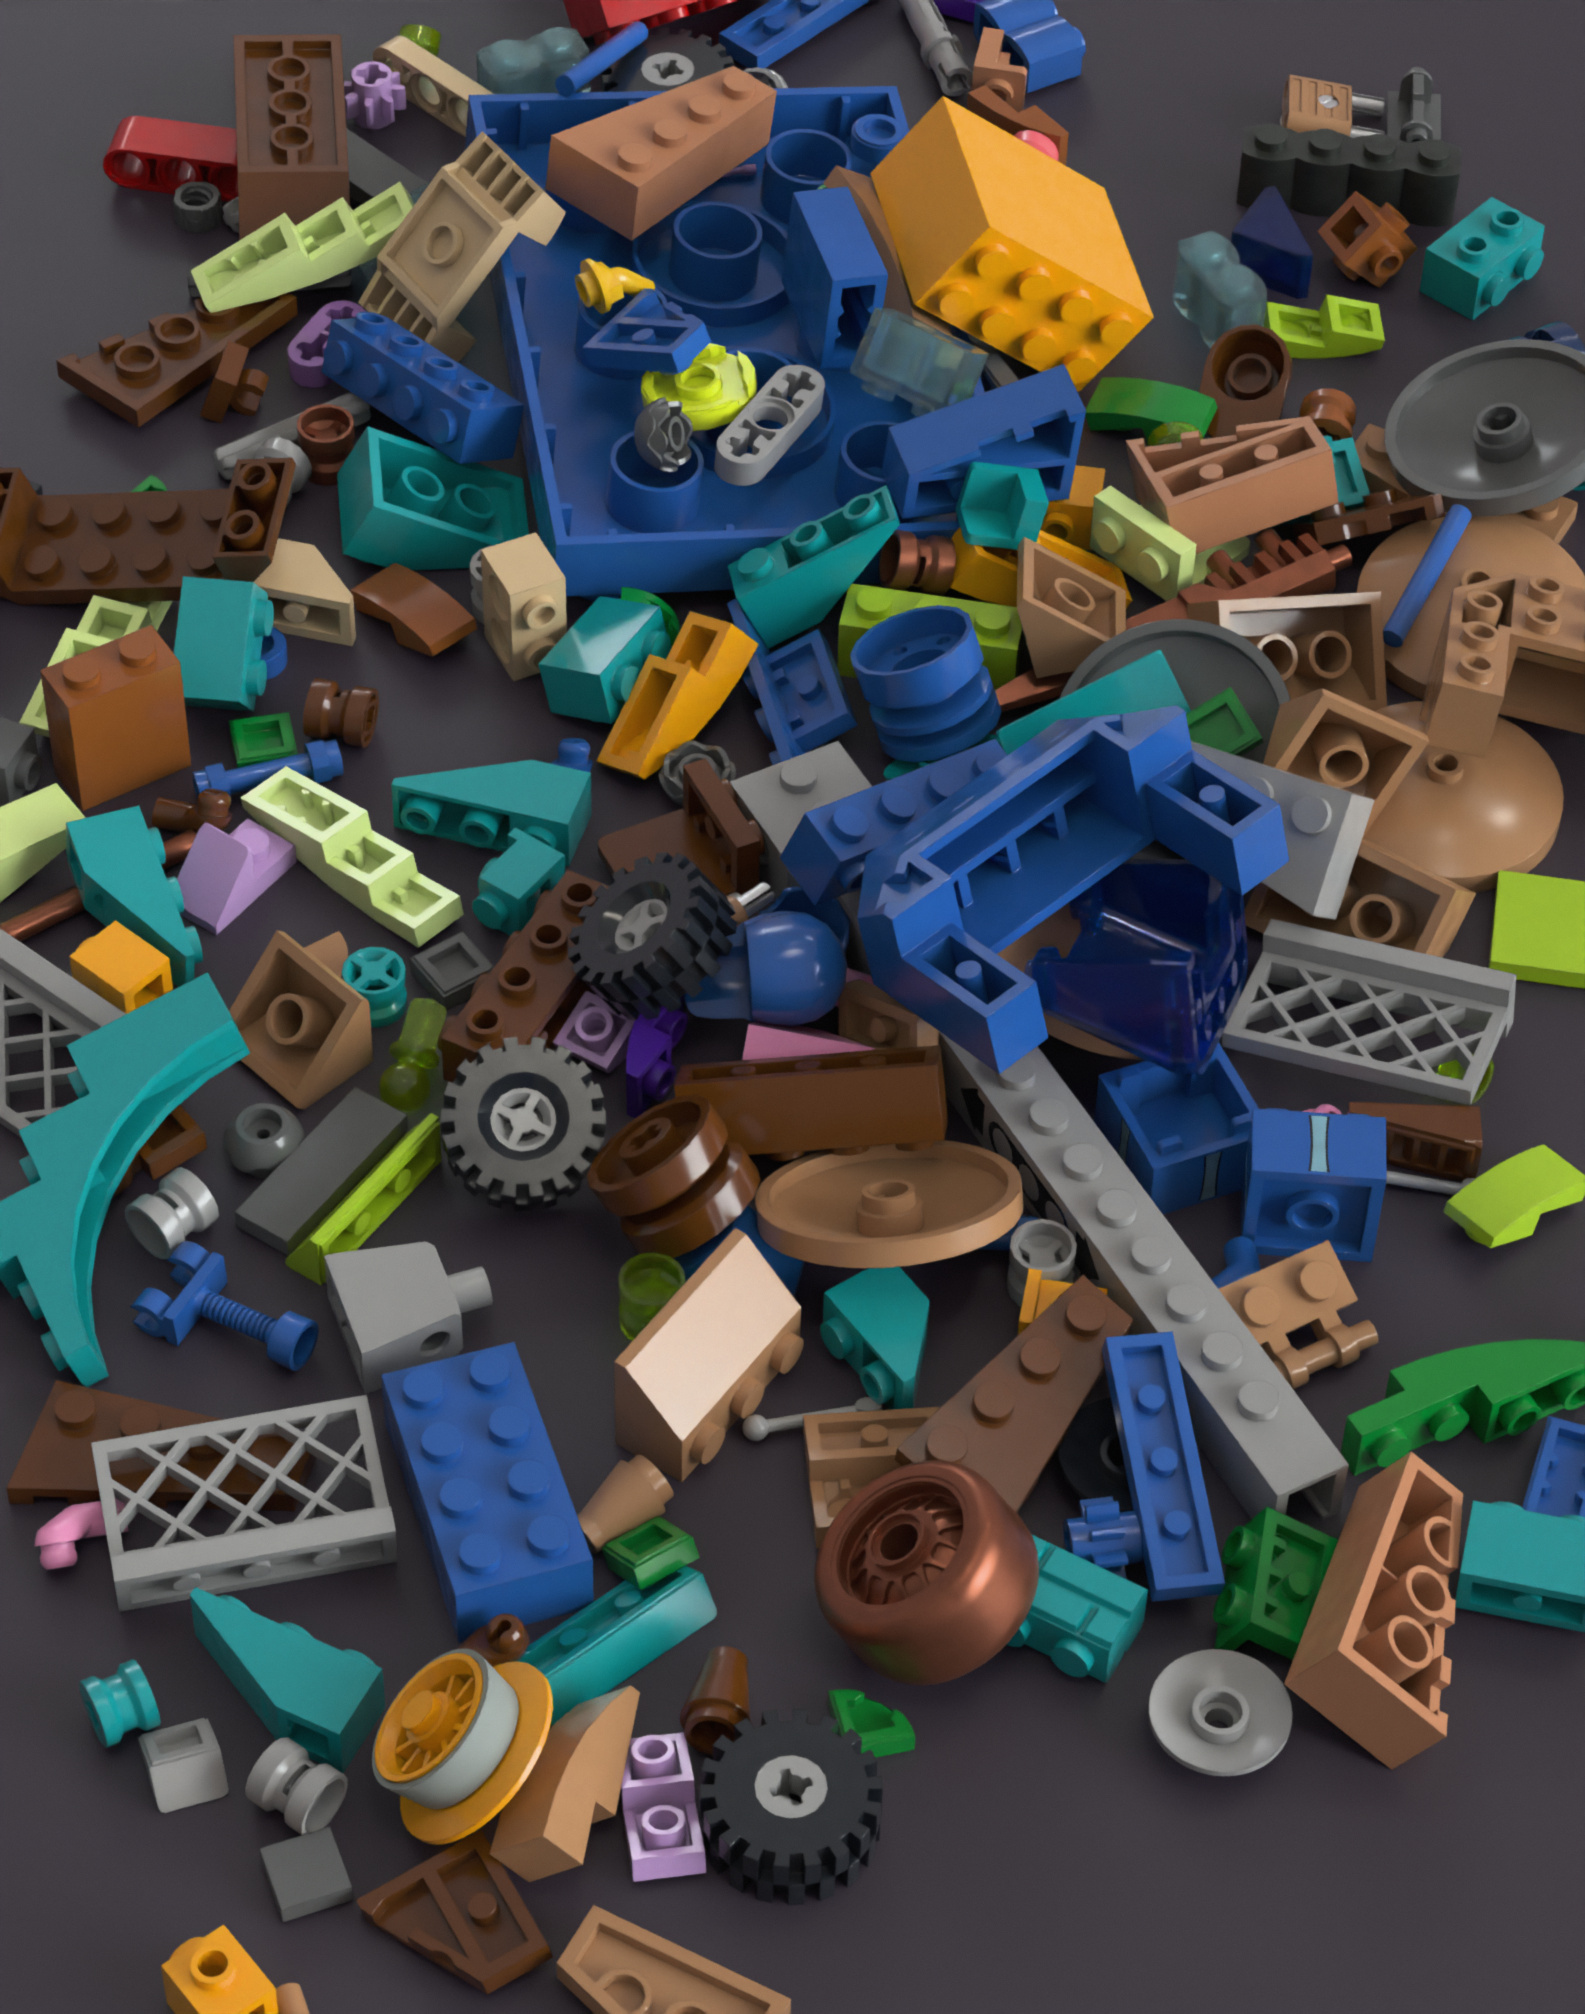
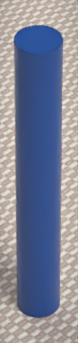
M640 21L631 23L565 71L555 81L557 91L563 96L572 95L647 39L648 29L646 25Z
M1454 504L1447 512L1383 629L1385 644L1391 647L1402 646L1472 518L1471 512L1465 506Z

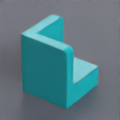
M972 462L969 464L955 511L966 543L1018 550V544L1023 537L1034 542L1037 541L1049 502L1038 469Z

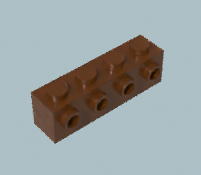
M567 870L553 890L546 889L541 894L535 905L532 918L522 931L516 930L510 935L504 946L502 958L490 973L484 972L479 976L472 989L468 1003L458 1016L451 1015L444 1023L438 1038V1049L442 1051L443 1080L453 1083L456 1079V1069L465 1059L469 1063L473 1062L477 1058V1050L489 1043L492 1050L503 1047L504 1038L517 1037L518 1045H531L532 1037L546 1039L545 1048L551 1050L555 1048L553 1044L554 1039L585 991L592 994L595 993L571 968L574 964L568 959V949L575 946L569 939L571 930L574 927L583 925V922L577 916L584 905L592 907L597 899L592 894L602 884L608 889L610 886Z
M940 1045L681 1065L674 1084L675 1097L697 1094L709 1100L726 1124L727 1139L739 1143L748 1155L765 1154L767 1159L773 1161L792 1160L804 1155L805 1151L830 1149V1152L837 1156H852L868 1151L869 1146L895 1144V1147L902 1151L923 1150L933 1146L934 1141L945 1139L948 1123Z

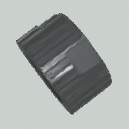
M189 182L178 187L175 190L173 200L174 219L177 226L187 230V232L191 231L194 233H203L216 228L221 223V220H223L221 192H219V189L208 182Z

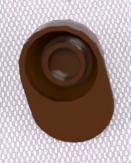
M1257 324L1239 325L1224 332L1212 345L1205 362L1199 393L1214 398L1218 407L1206 431L1212 438L1237 435V425L1280 420L1287 389L1292 379V359L1285 342L1273 330Z

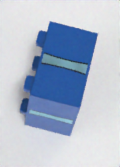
M1216 1039L1099 1075L1094 1123L1164 1215L1241 1190L1252 1109L1259 1108Z
M1253 1108L1241 1186L1240 1237L1243 1236L1252 1240L1258 1255L1291 1257L1329 1240L1338 1260L1372 1262L1387 1180L1386 1117H1373L1367 1114L1353 1113L1344 1115L1289 1111L1281 1108Z

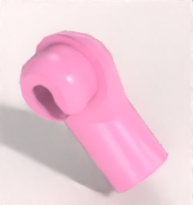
M115 1498L117 1515H119L124 1509L125 1504ZM101 1501L69 1506L37 1531L34 1547L40 1546V1564L42 1567L49 1570L74 1566L78 1558L75 1550V1540L106 1535ZM128 1526L125 1528V1530H124L122 1533H124V1532H129V1531H128Z

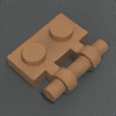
M1329 1240L1219 1288V1291L1293 1390L1307 1384L1310 1374L1330 1365L1342 1368L1359 1359L1360 1351L1378 1343L1377 1331L1369 1320H1363L1347 1327L1342 1324L1337 1314V1311L1350 1306L1358 1301V1298ZM1310 1324L1318 1341L1299 1350L1291 1347L1286 1334Z

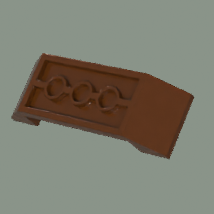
M341 34L233 35L239 240L283 213H286L296 226L341 197L350 206Z
M292 457L237 459L229 489L37 495L20 467L0 468V597L19 605L90 603L93 595L119 602L180 601L183 576L254 582L272 563L296 463Z

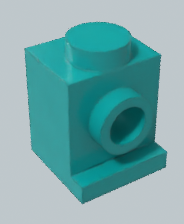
M516 827L507 835L508 849L499 858L495 857L488 861L482 869L477 883L479 896L472 902L473 912L481 923L491 929H499L509 936L516 930H523L532 918L535 905L541 894L546 889L553 890L565 874V855Z

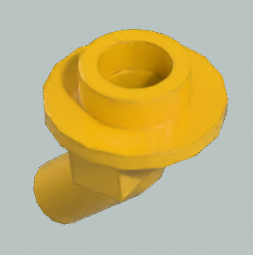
M590 258L581 261V273L575 276L576 288L584 305L588 308L594 306L601 314L609 312L614 302L624 298L623 293L635 297L644 288H651L655 291V284L652 280L626 268H609L601 261L596 262Z

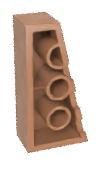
M732 66L551 135L545 189L632 241L768 145L777 91L757 80L751 74Z
M1412 1451L1358 1487L1284 1685L1391 1770L1447 1736L1448 1714L1440 1711L1441 1690L1450 1685L1452 1660L1443 1656L1445 1629L1453 1625L1455 1621L1456 1600L1450 1597L1448 1583L1449 1574L1458 1569L1463 1493Z

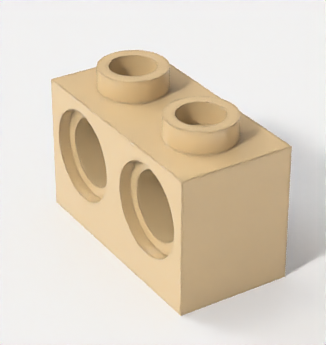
M535 532L481 549L484 636L513 681L540 673L538 665L540 661L567 633L566 578Z

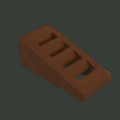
M1349 1102L1347 1114H1367L1373 1117H1386V1164L1461 1182L1467 1178L1477 1177L1483 1146L1479 1106Z

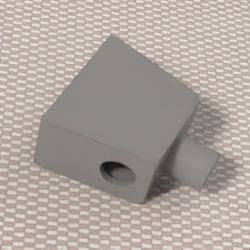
M426 1241L333 1253L324 1256L328 1299L365 1394L382 1388V1374L457 1355L463 1349L461 1313L493 1304L490 1284L482 1266L446 1275L435 1245Z

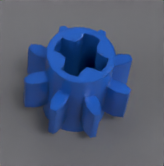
M1112 1496L1080 1500L1081 1517L1064 1519L1063 1522L1064 1549L1126 1579L1124 1565L1142 1562V1537L1136 1512H1120L1118 1501H1113Z

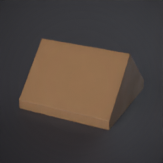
M1023 537L1018 544L1017 611L1036 678L1075 671L1100 645L1126 631V590L1040 544Z
M1320 688L1280 704L1263 764L1374 799L1375 801L1363 835L1365 836L1429 743V738L1422 732Z
M276 930L229 1012L250 1051V1054L242 1058L241 1061L296 1108L306 1109L374 1061L370 1006L367 999L285 932Z

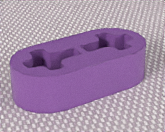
M346 300L328 303L320 308L294 337L287 349L289 374L295 383L304 387L316 388L333 382L332 379L321 373L331 320L356 318L357 313L366 312L362 306Z

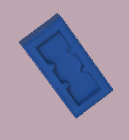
M1548 1416L1522 1506L1523 1509L1558 1517L1564 1515L1585 1517V1425Z

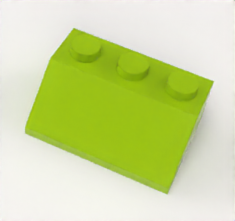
M852 583L848 588L839 622L837 664L840 676L857 678L850 654L856 641L873 626L891 616L915 608L936 605L957 607L969 614L984 657L981 665L987 667L993 688L996 690L1018 677L1020 673L1026 639L1017 607Z

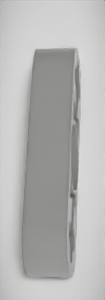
M788 365L780 368L718 437L714 460L716 474L725 482L738 486H748L761 481L820 413L825 388L823 376L815 369L804 365ZM787 396L792 397V403L787 401ZM771 420L781 423L784 427L780 429H766L758 426L756 422ZM748 446L752 448V454L747 453Z

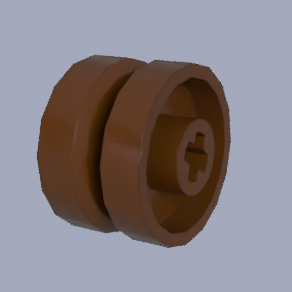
M692 1094L675 1097L652 1107L630 1121L601 1149L594 1158L587 1174L590 1189L607 1212L618 1217L621 1216L622 1232L638 1254L650 1261L675 1258L696 1249L717 1236L743 1212L754 1198L760 1183L758 1168L739 1143L727 1139L728 1132L725 1122L709 1100L700 1095Z

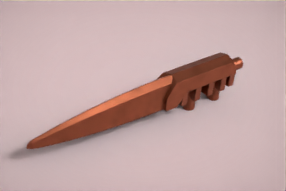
M1269 528L1262 531L1255 540V544L1261 552L1254 555L1251 567L1246 568L1241 561L1235 563L1225 550L1214 552L1206 562L1212 573L1205 576L1204 584L1197 583L1178 592L1177 597L1126 619V630L1160 620L1188 619L1187 604L1331 594L1336 587V572L1352 564V555L1343 544L1326 551L1309 533L1299 536L1295 546L1289 539L1283 541L1274 529ZM1033 667L995 690L1002 712L1061 696L1068 680L1075 671L1036 678Z

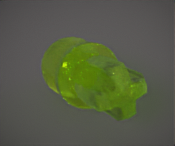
M414 998L410 1002L399 1040L390 1044L389 1054L399 1062L390 1065L382 1073L379 1080V1094L384 1103L401 1112H409L420 1108L426 1102L430 1093V1081L423 1069L436 1068L439 1064L440 1057L435 1052L439 1034L447 1016L446 1007L437 1003L436 1000Z

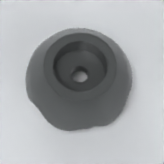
M666 397L656 399L641 411L635 422L634 438L639 455L649 465L661 471L675 472L680 465L686 463L691 458V450L687 442L692 435L693 425L687 415L682 412L683 403L680 401H667Z
M687 741L678 749L670 751L665 756L664 765L660 773H658L660 784L666 795L673 802L683 807V766L704 758L707 759L720 780L726 778L729 782L735 780V764L729 761L726 752L721 747L703 745L697 741Z
M259 1103L240 1110L230 1120L223 1136V1149L229 1154L232 1164L238 1170L250 1173L257 1178H268L306 1137L300 1121L289 1110L276 1104Z

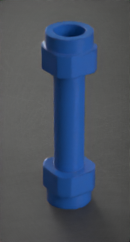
M321 739L304 743L305 753L226 771L222 762L203 766V770L192 772L196 799L199 793L205 789L223 790L230 797L231 794L252 790L285 766L305 777H311V780L318 784L332 781L333 777L344 774L336 740L324 742Z

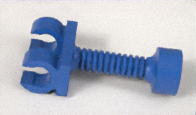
M190 1241L181 1242L167 1259V1261L176 1264V1267L169 1275L178 1284L185 1287L178 1297L173 1301L167 1294L158 1289L145 1288L130 1306L140 1311L133 1320V1323L139 1329L154 1337L165 1336L167 1342L175 1346H179L196 1322L203 1316L266 1343L268 1359L292 1371H298L307 1363L314 1351L319 1333L316 1321L295 1312L288 1311L277 1320L219 1295L228 1283L224 1256L215 1252L210 1254L200 1245Z

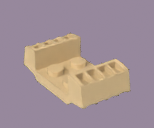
M481 132L455 162L441 167L378 254L377 271L358 303L368 312L388 317L453 360L459 362L477 340L456 320V317L518 233L546 246L558 229L566 212L484 132Z

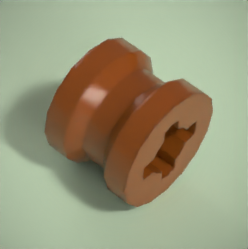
M1330 388L1314 390L1304 397L1300 405L1299 416H1310L1323 436H1331L1333 441L1353 437V426L1356 422L1357 413L1356 405L1351 397L1342 391Z

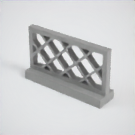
M1271 919L1263 934V952L1222 1032V1047L1471 1106L1500 1037L1506 1038L1513 1024L1516 974ZM1272 983L1293 988V990L1274 995L1266 984ZM1327 997L1355 1004L1336 1010ZM1312 1002L1321 1014L1295 1023L1287 1013V1010ZM1388 1011L1418 1018L1397 1024ZM1272 1016L1280 1027L1267 1033L1245 1029L1248 1023ZM1374 1017L1382 1030L1357 1038L1348 1026L1349 1024ZM1450 1026L1474 1030L1479 1033L1460 1039ZM1333 1030L1342 1043L1324 1048L1310 1044L1307 1038ZM1435 1031L1444 1044L1419 1052L1409 1039ZM1395 1045L1404 1058L1388 1063L1373 1059L1369 1053ZM1457 1059L1466 1073L1463 1080L1435 1074L1432 1067Z
M0 929V1124L21 1138L18 1130L62 1108H55V1086L71 1084L67 1075L78 1069L77 1066L55 1069L54 1048L65 1047L126 1015V1013L2 929ZM8 995H10L14 999L8 1000ZM36 1013L43 1018V1033L9 1037V1016ZM54 1026L57 1027L59 1031H54ZM43 1050L44 1071L9 1076V1054ZM44 1088L45 1109L17 1113L10 1108V1092Z
M367 1395L91 1443L119 1612L190 1599V1593L195 1587L216 1595L397 1562L396 1528L392 1508L388 1502ZM356 1419L359 1438L344 1457L315 1440L328 1423ZM307 1427L304 1432L299 1430V1428ZM277 1433L294 1443L275 1469L246 1452L259 1435ZM238 1439L235 1444L230 1442L231 1440ZM208 1445L225 1455L206 1481L177 1464L191 1447ZM305 1451L335 1468L316 1493L287 1477V1474ZM162 1452H168L166 1456L160 1454ZM362 1454L366 1470L355 1464ZM139 1457L154 1466L155 1470L139 1490L134 1493L111 1479L109 1462ZM237 1463L266 1480L246 1506L217 1489ZM167 1476L172 1477L196 1492L177 1518L148 1501ZM348 1476L371 1491L374 1507L344 1512L328 1502L327 1499L344 1477ZM277 1488L306 1505L294 1522L276 1525L258 1514L259 1510ZM115 1498L126 1504L119 1515H117ZM207 1500L237 1517L224 1534L205 1537L188 1526ZM138 1512L166 1529L154 1547L124 1552L121 1533ZM317 1512L323 1515L322 1517L314 1518ZM248 1525H250L251 1527L255 1528V1529L245 1530V1528H246ZM178 1537L184 1540L182 1542L174 1543L178 1539Z

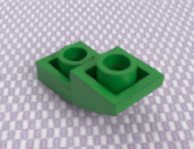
M1102 377L1086 408L1085 417L1090 431L1113 429L1127 431L1134 428H1142L1148 446L1181 442V433L1199 431L1200 440L1203 439L1218 407L1214 398L1178 385L1140 378Z

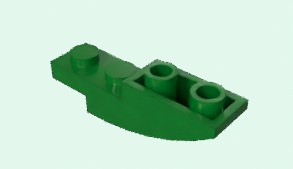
M1556 1339L1490 1342L1424 1357L1390 1370L1385 1399L1347 1416L1340 1453L1349 1464L1348 1468L1356 1476L1376 1466L1388 1467L1405 1456L1409 1451L1431 1441H1447L1458 1435L1467 1425L1473 1429L1483 1444H1486L1506 1434L1515 1436L1524 1433L1539 1419L1563 1408L1567 1410L1577 1409L1585 1404V1342Z

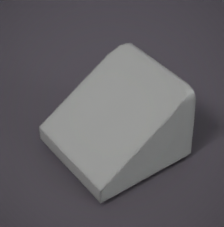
M201 1718L156 1730L138 1737L154 1798L161 1812L175 1811L219 1799L228 1794L229 1787L221 1749L208 1718Z

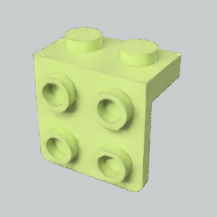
M1111 485L1094 496L1090 548L1166 601L1177 597L1178 592L1197 583L1204 584L1205 576L1212 573L1206 562L1214 552L1225 550L1235 563L1241 561L1249 554L1250 540L1246 536L1196 554L1197 544Z

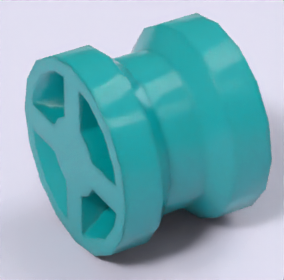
M384 947L359 949L346 959L342 968V980L369 1001L371 1027L388 1026L399 1020L406 1012L408 1003L407 991L404 986L406 968L403 959L396 952Z
M131 1659L121 1663L116 1674L107 1678L100 1679L90 1676L79 1681V1690L87 1715L98 1739L105 1748L120 1743L123 1734L132 1729L140 1728L148 1731L160 1726V1714L155 1698L136 1660Z

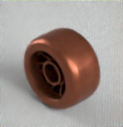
M941 1460L915 1462L893 1469L859 1490L843 1506L829 1526L820 1545L814 1570V1585L820 1610L837 1635L867 1666L879 1675L895 1682L921 1686L944 1683L959 1678L994 1657L1012 1639L1025 1620L1032 1606L1039 1579V1561L1036 1545L1030 1531L1020 1516L991 1483L976 1471L966 1466Z

